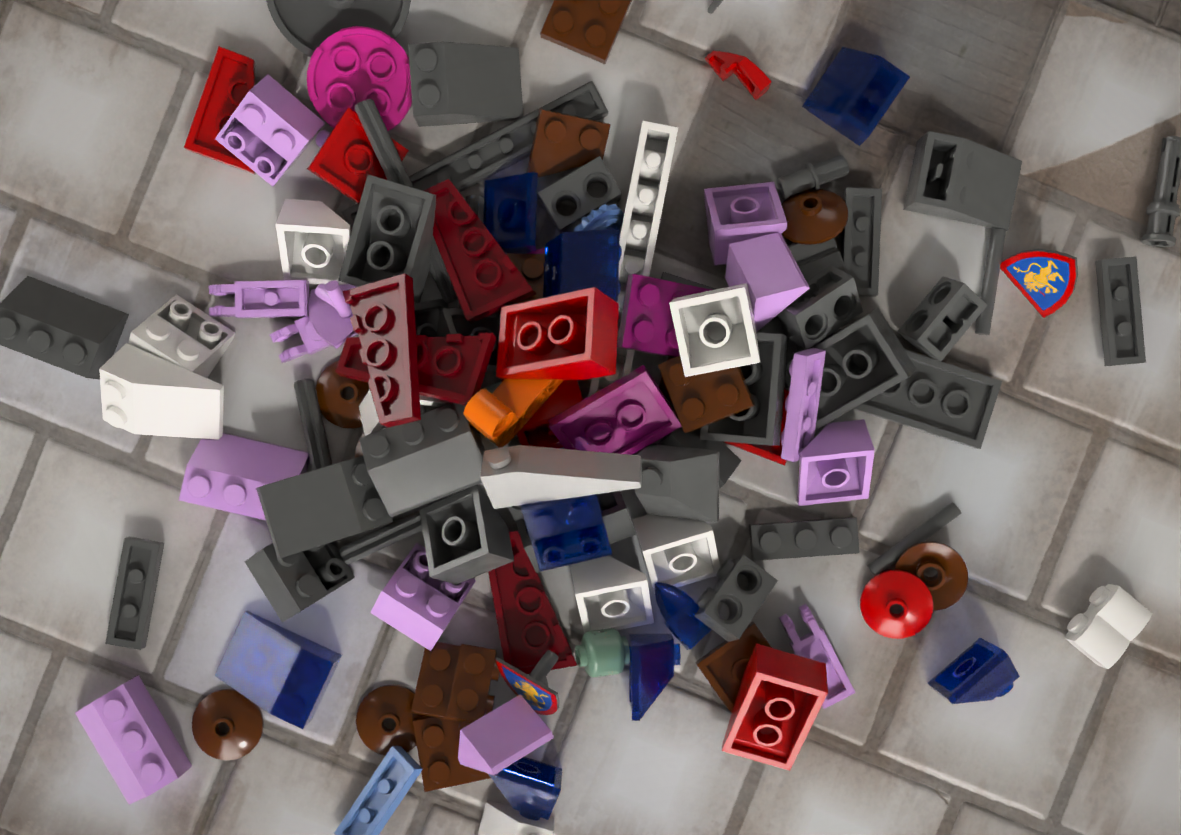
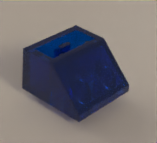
M842 47L802 107L860 146L871 135L910 76L879 55Z
M603 229L563 232L546 243L543 298L596 287L617 302L621 290L619 280V261L622 255V248L619 245L620 230Z
M599 494L521 505L540 572L612 555Z

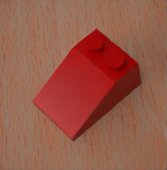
M596 287L501 307L496 377L500 379L585 380L616 374L619 303Z
M756 643L743 674L722 743V751L790 771L828 694L826 663Z

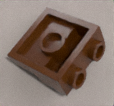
M437 642L431 651L425 648L411 712L471 724L493 711L495 696L489 695L491 681L498 682L500 676L496 664L497 650L467 644L459 646Z

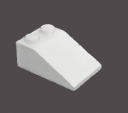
M128 343L121 347L99 369L103 420L112 426L142 435L216 440L222 437L223 385Z

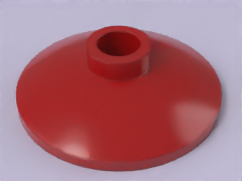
M888 570L875 575L867 582L861 594L860 608L865 622L872 630L888 638L903 639L919 633L926 627L933 613V599L928 586L918 576L903 570ZM894 604H899L904 609L901 613L896 614L891 612L890 607Z

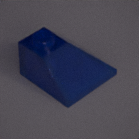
M629 634V705L632 721H640L673 678L674 665H680V643H674L672 634Z
M979 638L927 684L951 704L989 701L996 697H1002L1013 688V682L1020 676L1009 655L1003 649Z
M522 757L497 774H488L513 809L520 811L521 816L535 821L540 820V818L549 820L561 791L562 768Z

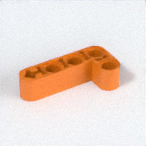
M504 379L493 393H490L485 388L478 391L465 406L464 416L475 429L498 448L504 447L564 380Z

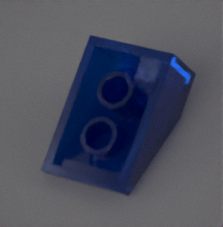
M245 611L215 676L269 714L304 729L313 719L342 655L256 614Z

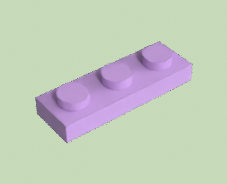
M810 348L794 353V358L789 368L791 383L790 391L785 401L787 414L785 428L781 434V459L791 462L800 460V452L814 439L825 350Z

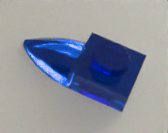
M656 582L654 584L655 598L660 613L665 619L664 624L686 650H691L712 629L694 616L700 607L687 593L673 585Z

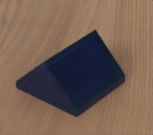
M530 172L485 180L484 225L504 252L529 253L537 251L538 192L540 187L538 173Z

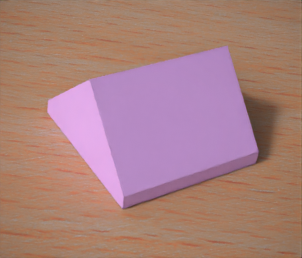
M777 232L729 244L725 279L729 287L747 283L756 332L810 289L780 233Z
M520 694L460 730L458 760L461 765L495 775L547 743L554 736L548 726Z

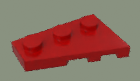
M220 46L218 47L184 148L255 175L251 168L215 140L246 94L255 86L254 59Z

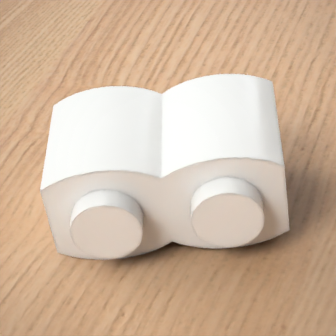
M1113 584L1100 586L1091 594L1089 598L1090 605L1087 611L1083 614L1079 613L1071 619L1067 626L1069 631L1065 636L1068 642L1090 660L1106 669L1112 667L1120 659L1129 646L1130 641L1143 630L1153 614L1120 586Z

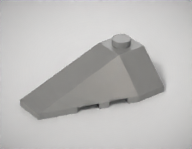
M518 445L484 451L480 478L493 508L497 509L641 488L642 459L639 455Z

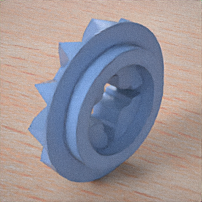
M604 204L596 211L591 210L587 217H582L581 224L574 228L575 233L572 238L578 249L583 251L597 249L610 242L622 226L623 211L616 204L609 206Z

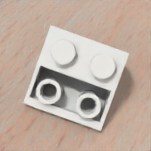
M176 294L131 331L128 344L208 378L234 339L235 332Z

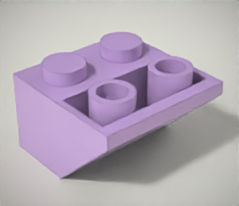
M267 74L249 90L215 140L271 186H274L314 139L325 122Z
M416 543L381 591L370 613L431 651L476 580L471 578L459 584H452L430 578L425 547Z

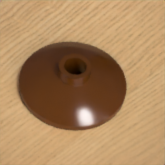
M809 189L788 197L781 204L787 220V229L782 235L795 243L812 245L831 240L841 233L848 221V207L845 201L839 195L828 190Z
M338 360L329 365L317 381L316 391L321 413L329 422L336 426L348 429L363 427L359 406L370 390L368 382L342 377L337 374L335 370L339 362ZM348 386L354 389V397L350 400H346L343 397V390Z
M926 541L909 547L899 557L895 566V570L910 572L918 576L928 586L933 599V611L943 610L954 605L961 599L968 585V570L964 559L955 549L940 542ZM928 567H933L937 570V574L933 577H928L924 574V570Z
M384 685L374 689L363 699L357 711L356 726L361 740L369 749L386 756L392 746H401L406 752L417 746L413 718L427 715L411 712L415 695L412 690L400 685ZM392 718L396 723V727L393 729L386 728L383 723L384 719Z
M222 689L209 694L198 704L192 719V732L196 743L207 755L219 760H235L250 753L260 741L264 728L263 715L256 701L248 694L235 689ZM220 722L228 724L229 733H222L219 730Z

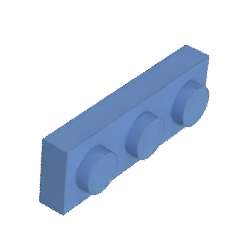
M392 746L334 834L379 835L423 768L401 746Z

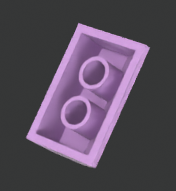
M223 433L219 440L201 439L186 466L179 501L266 520L256 488L306 473L310 460L309 453Z
M139 675L75 712L128 804L148 797L178 779L192 767Z

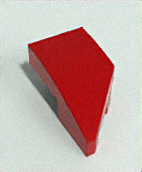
M712 51L705 57L706 61L723 82L732 74H735L755 100L764 95L772 83L765 73L745 56L729 52Z

